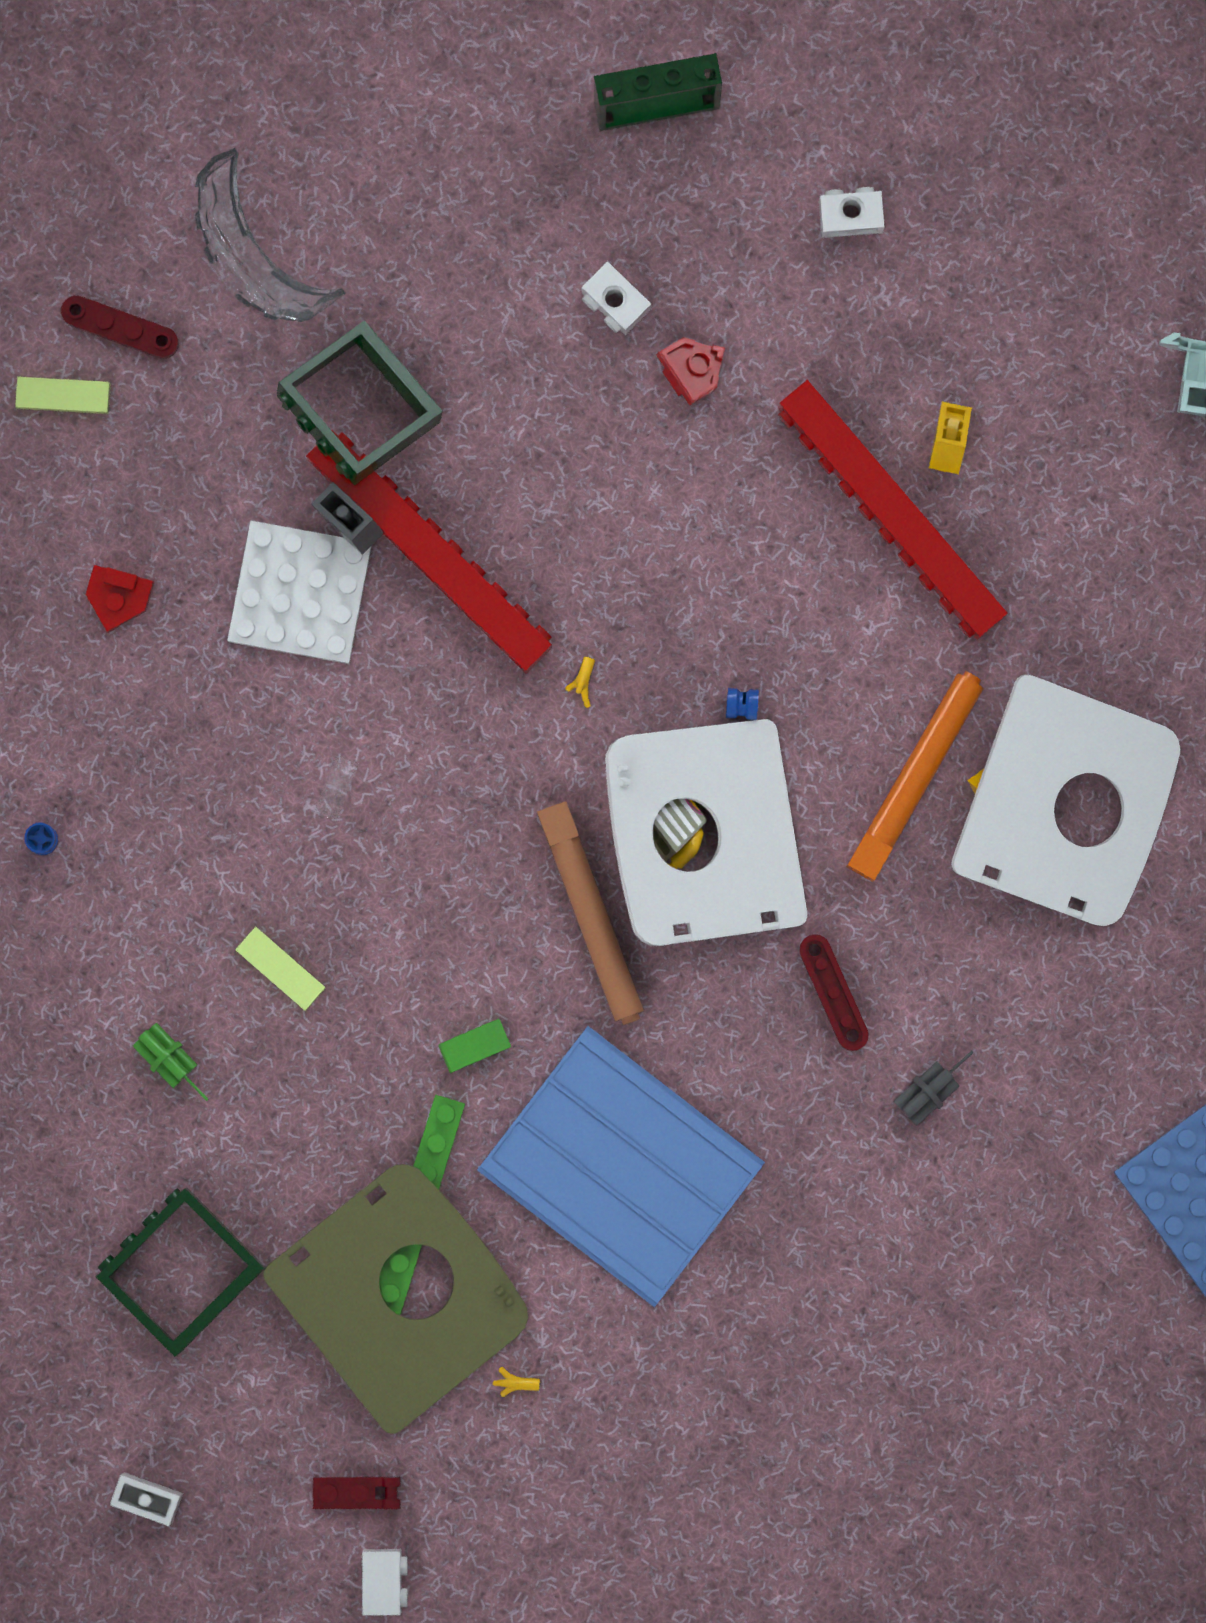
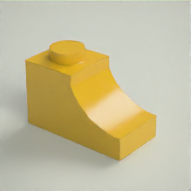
M942 401L931 450L930 469L959 474L966 448L972 407Z

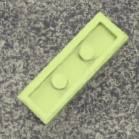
M17 377L15 407L16 409L108 414L110 382Z
M256 926L235 949L305 1011L326 989L324 985Z

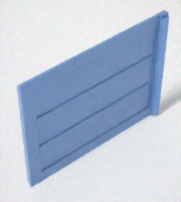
M587 1026L477 1171L655 1307L765 1162Z

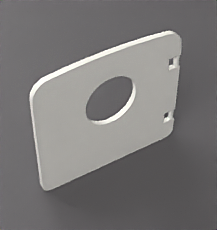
M1032 675L1020 676L1014 683L953 855L952 869L963 877L1094 925L1107 926L1115 923L1122 917L1155 840L1180 755L1178 738L1172 730L1158 723ZM1084 773H1095L1108 779L1116 788L1122 807L1120 822L1114 833L1104 842L1090 847H1081L1068 841L1059 831L1054 816L1055 801L1061 788L1073 777ZM986 865L1000 870L997 880L982 875ZM1071 897L1085 901L1082 912L1068 907Z
M761 719L627 735L616 739L609 746L605 761L615 851L632 928L642 942L649 946H663L792 928L803 925L806 922L807 907L778 731L772 721ZM689 799L701 804L710 812L717 825L718 846L715 855L705 867L698 871L684 872L671 867L660 857L653 841L655 818L661 808L672 800ZM774 911L776 922L762 924L760 913ZM687 923L688 934L675 936L673 925Z

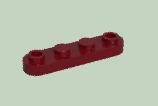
M71 296L62 304L61 315L64 321L71 327L160 359L170 358L178 349V338L175 332L168 327L82 296ZM74 306L82 308L79 315L71 314V309ZM160 337L168 339V343L163 347L157 345V340Z
M809 935L800 944V957L839 1044L848 1051H857L863 1048L868 1041L867 1027L828 940L821 935ZM815 944L820 947L821 952L818 956H812L809 953L811 945ZM849 1030L857 1031L858 1039L852 1042L847 1039V1032Z

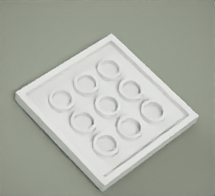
M250 521L227 641L349 664L371 547L362 555L344 537Z

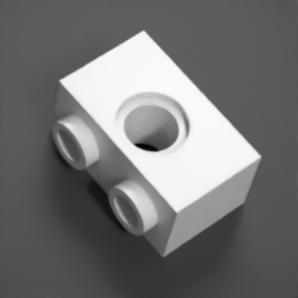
M863 187L856 189V193L844 194L843 190L837 189L826 191L825 195H820L819 211L822 238L883 233L884 216L881 191H874L872 187ZM853 205L858 208L860 214L855 218H849L843 213V208Z
M608 261L582 286L583 302L594 312L599 309L606 316L604 322L615 333L620 330L626 335L651 310V303ZM617 294L622 297L623 302L618 307H610L605 300L609 295Z

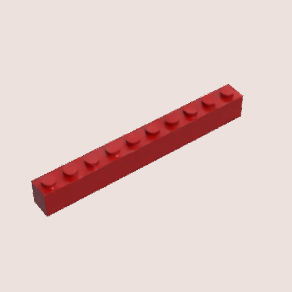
M808 379L779 403L778 408L781 412L778 416L788 428L794 426L801 434L798 437L801 444L809 452L812 449L815 450L821 457L818 460L820 466L829 475L833 472L841 482L838 483V486L848 498L854 496L861 504L858 507L861 514L868 521L875 520L881 527L878 530L880 536L889 545L893 542L901 552L898 553V556L908 568L914 566L921 574L918 577L921 584L928 591L935 590L941 597L938 600L940 606L949 615L953 612L961 622L958 626L968 638L974 636L979 640L1006 617L1007 611Z
M332 430L358 462L366 457L364 453L359 457L351 449L355 444L343 432L337 435ZM317 445L306 455L307 460L330 483H335L377 523L384 532V535L526 674L552 649V644L549 642L552 638L550 634L540 625L534 628L527 621L530 615L519 604L513 607L505 599L508 594L499 584L494 582L490 585L483 578L486 572L475 561L469 564L461 556L464 551L455 541L450 539L446 542L439 535L442 529L431 518L425 521L417 513L420 508L411 498L407 496L403 500L395 492L398 486L387 475L381 478L374 471L354 485L344 474L340 475L335 466L336 463L329 455L327 457L319 451Z

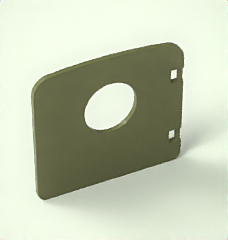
M397 1164L385 1170L375 1180L270 1262L263 1272L268 1286L381 1428L390 1434L398 1433L519 1336L525 1329L528 1320L525 1302L479 1236L433 1183L419 1169L408 1164ZM378 1186H381L386 1194L371 1205L366 1196ZM415 1244L426 1245L439 1251L448 1261L453 1273V1289L447 1303L437 1313L422 1319L405 1318L393 1312L384 1302L379 1287L380 1273L389 1256L402 1247ZM304 1246L310 1255L295 1266L289 1258Z

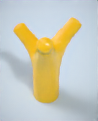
M589 657L583 658L577 677L565 687L567 692L576 688V693L581 694L586 708L591 706L588 686L595 660Z
M500 1367L498 1371L505 1379L493 1381V1386L506 1387L500 1392L502 1397L516 1390L539 1391L540 1384L539 1378L518 1377L509 1373L504 1367Z

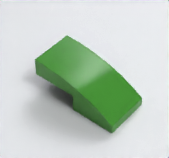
M497 1019L439 1044L438 1047L449 1072L452 1073L509 1049L511 1045L500 1019Z

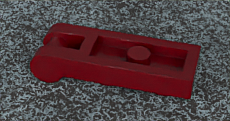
M313 1477V1509H401V1499H398V1487H401V1477ZM376 1487H385V1499H376Z

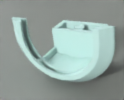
M1174 332L1161 339L1159 345L1186 352L1177 412L1206 416V341L1180 336L1181 333Z

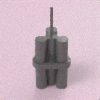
M969 1052L950 1071L944 1069L938 1062H935L920 1077L916 1076L913 1078L912 1081L914 1083L897 1097L894 1103L917 1126L936 1108L940 1109L943 1107L942 1102L960 1087L953 1079L954 1077L951 1073L974 1052Z

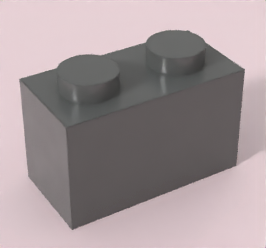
M333 482L312 503V506L321 517L362 555L384 534L377 523Z

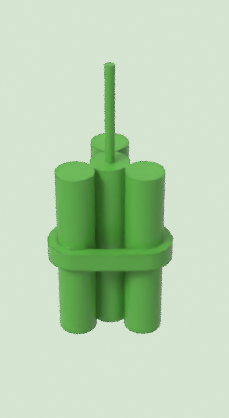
M155 1023L149 1030L143 1032L139 1036V1040L133 1045V1048L151 1065L149 1069L153 1073L157 1071L173 1089L185 1078L207 1101L208 1098L187 1077L197 1067V1064L181 1048L183 1045L179 1041L175 1042L158 1023Z

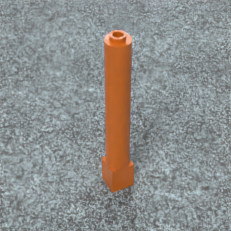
M965 671L964 675L956 674L847 864V868L871 882L875 881L984 688L979 685L981 682L980 678Z

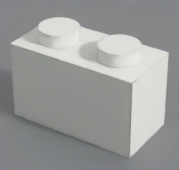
M124 1472L120 1475L110 1505L170 1526L174 1521L183 1493Z
M364 1549L362 1551V1615H400L402 1607H407L408 1591L407 1588H402V1576H407L408 1562L407 1556H401V1549Z

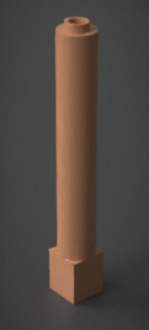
M564 801L537 811L615 1022L621 1020L623 1025L640 1019L638 1013L643 1012L644 1009L567 802Z

